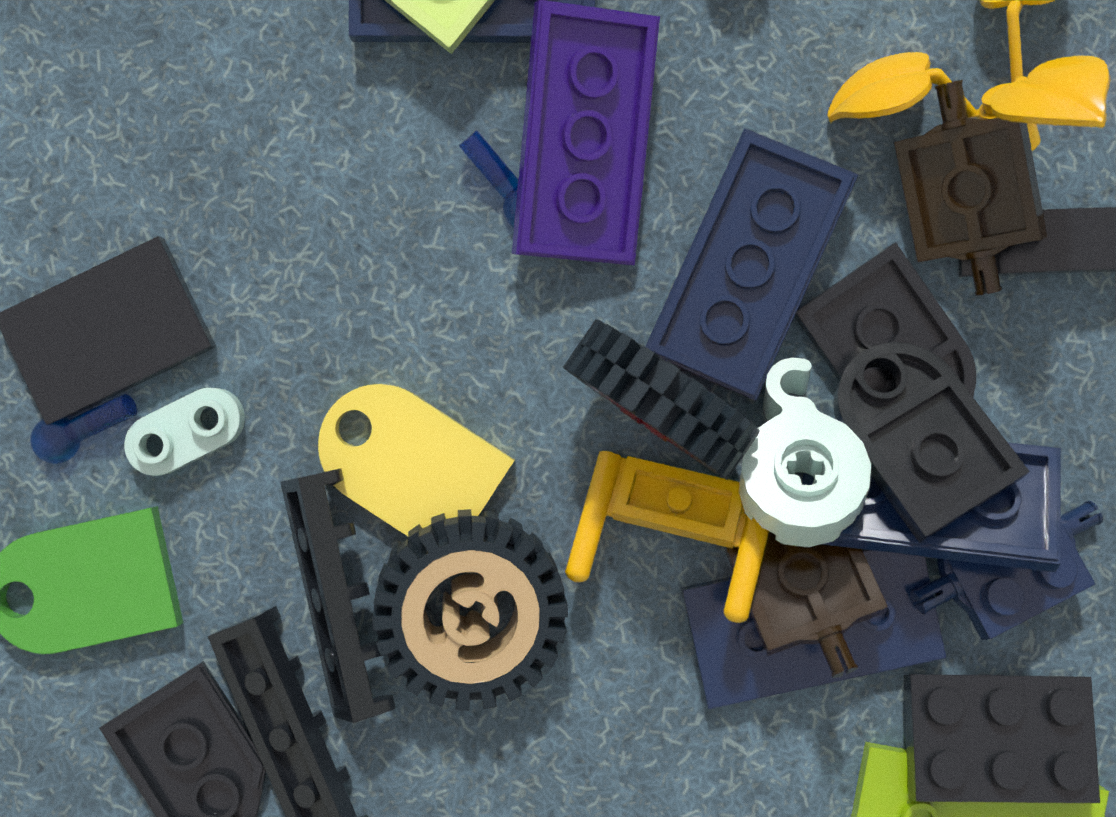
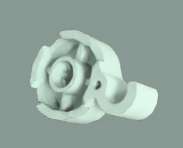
M788 358L773 365L767 374L763 410L769 421L758 428L760 433L743 456L739 495L745 514L751 521L754 517L762 528L776 535L775 540L787 545L812 547L833 542L840 537L841 531L851 525L857 515L860 514L870 487L871 463L863 442L846 424L819 412L810 399L788 395L789 393L803 395L807 392L812 367L810 361L806 359ZM797 472L808 473L814 477V482L812 485H801L800 477L794 474Z

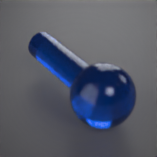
M475 130L459 144V147L504 199L503 213L505 219L514 228L518 178L483 136Z
M123 394L70 420L62 419L46 425L44 419H42L34 426L31 432V448L39 459L47 463L59 464L66 462L75 456L81 441L136 416V403L131 396Z

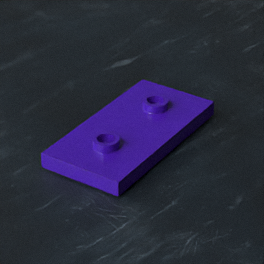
M538 0L534 3L512 254L635 266L660 16Z

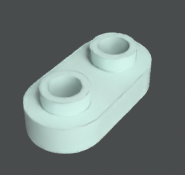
M221 388L199 389L134 422L129 428L124 442L127 459L136 470L146 475L158 476L172 473L235 441L244 427L245 414L243 406L238 398L227 390ZM207 407H212L218 414V423L211 430L206 429L200 419L202 411ZM152 434L158 435L163 441V450L157 457L151 455L146 447L147 440Z

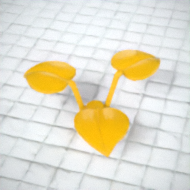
M979 0L984 8L995 9L1008 6L1006 16L1011 83L997 85L986 91L981 98L982 104L977 110L965 97L968 117L975 116L988 119L998 117L1002 120L1027 123L1032 151L1037 148L1041 141L1037 124L1104 128L1106 123V100L1110 85L1109 70L1104 60L1094 56L1081 55L1062 57L1044 62L1034 68L1028 74V77L1023 76L1019 23L1020 12L1024 5H1042L1055 0ZM907 52L886 56L867 64L841 86L829 107L828 119L831 124L840 118H874L898 113L922 100L929 93L932 84L942 85L952 81L941 69H929L931 63L926 53Z

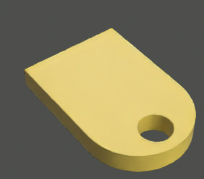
M386 384L362 386L348 392L337 400L323 420L318 439L319 458L324 472L342 468L344 480L335 484L334 487L346 497L406 536L418 524L425 528L431 524V517L442 513L448 519L458 517V510L471 509L472 516H479L515 461V459L414 393L401 387ZM352 410L364 413L372 425L369 439L360 446L346 443L339 433L341 418Z

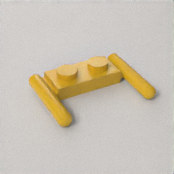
M600 451L565 573L570 580L578 583L584 582L589 578L606 516L613 517V520L732 549L733 546L738 547L736 562L725 602L724 615L731 622L742 623L749 617L769 531L762 528L754 517L751 521L745 514L739 495L740 482L726 480L631 456L623 458L613 452Z

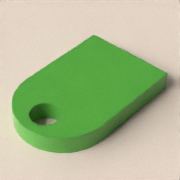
M158 506L26 535L13 541L0 552V634L8 642L22 650L38 654L60 653L178 627L183 624ZM13 582L26 584L33 593V607L26 615L14 612L7 603V590Z

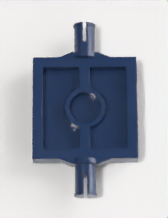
M1087 500L1082 505L1061 515V564L1056 572L937 558L941 577L916 590H912L910 592L913 602L919 601L935 593L934 596L915 605L917 610L923 615L953 599L955 603L967 612L981 640L992 639L1095 585L1076 549L1073 537L1095 525H1100L1103 522L1102 513L1090 515L1079 521L1080 518L1099 509L1094 502Z

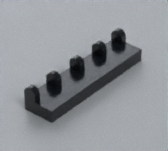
M342 468L281 481L280 483L333 717L356 723L394 710L396 706L393 695H382L374 699L372 698L364 661L381 655L376 645L377 641L360 645L350 601L369 595V587L367 582L347 586L337 539L355 535L356 530L354 522L333 526L325 486L335 485L344 480Z
M273 606L207 636L285 816L357 817L343 785L351 777L346 765L339 768L335 767L319 730V727L327 722L322 710L312 714L294 673L303 667L298 655L288 659L273 622L281 617L277 606Z

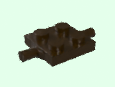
M963 80L935 86L943 124L935 126L924 135L896 141L894 145L917 261L922 262L944 257L969 260L975 287L974 293L976 296L985 293L991 294L1002 291L995 254L1011 245L1042 240L1047 237V230L1027 123L1002 120L998 117L992 119L975 116L968 117L962 86Z
M769 531L750 609V614L767 655L770 656L800 644L819 643L833 678L843 676L844 671L846 675L858 669V665L855 664L843 634L854 624L886 613L888 608L862 549L823 544L812 547L787 545L775 540L776 535ZM723 546L732 570H734L739 548L733 546L732 549Z

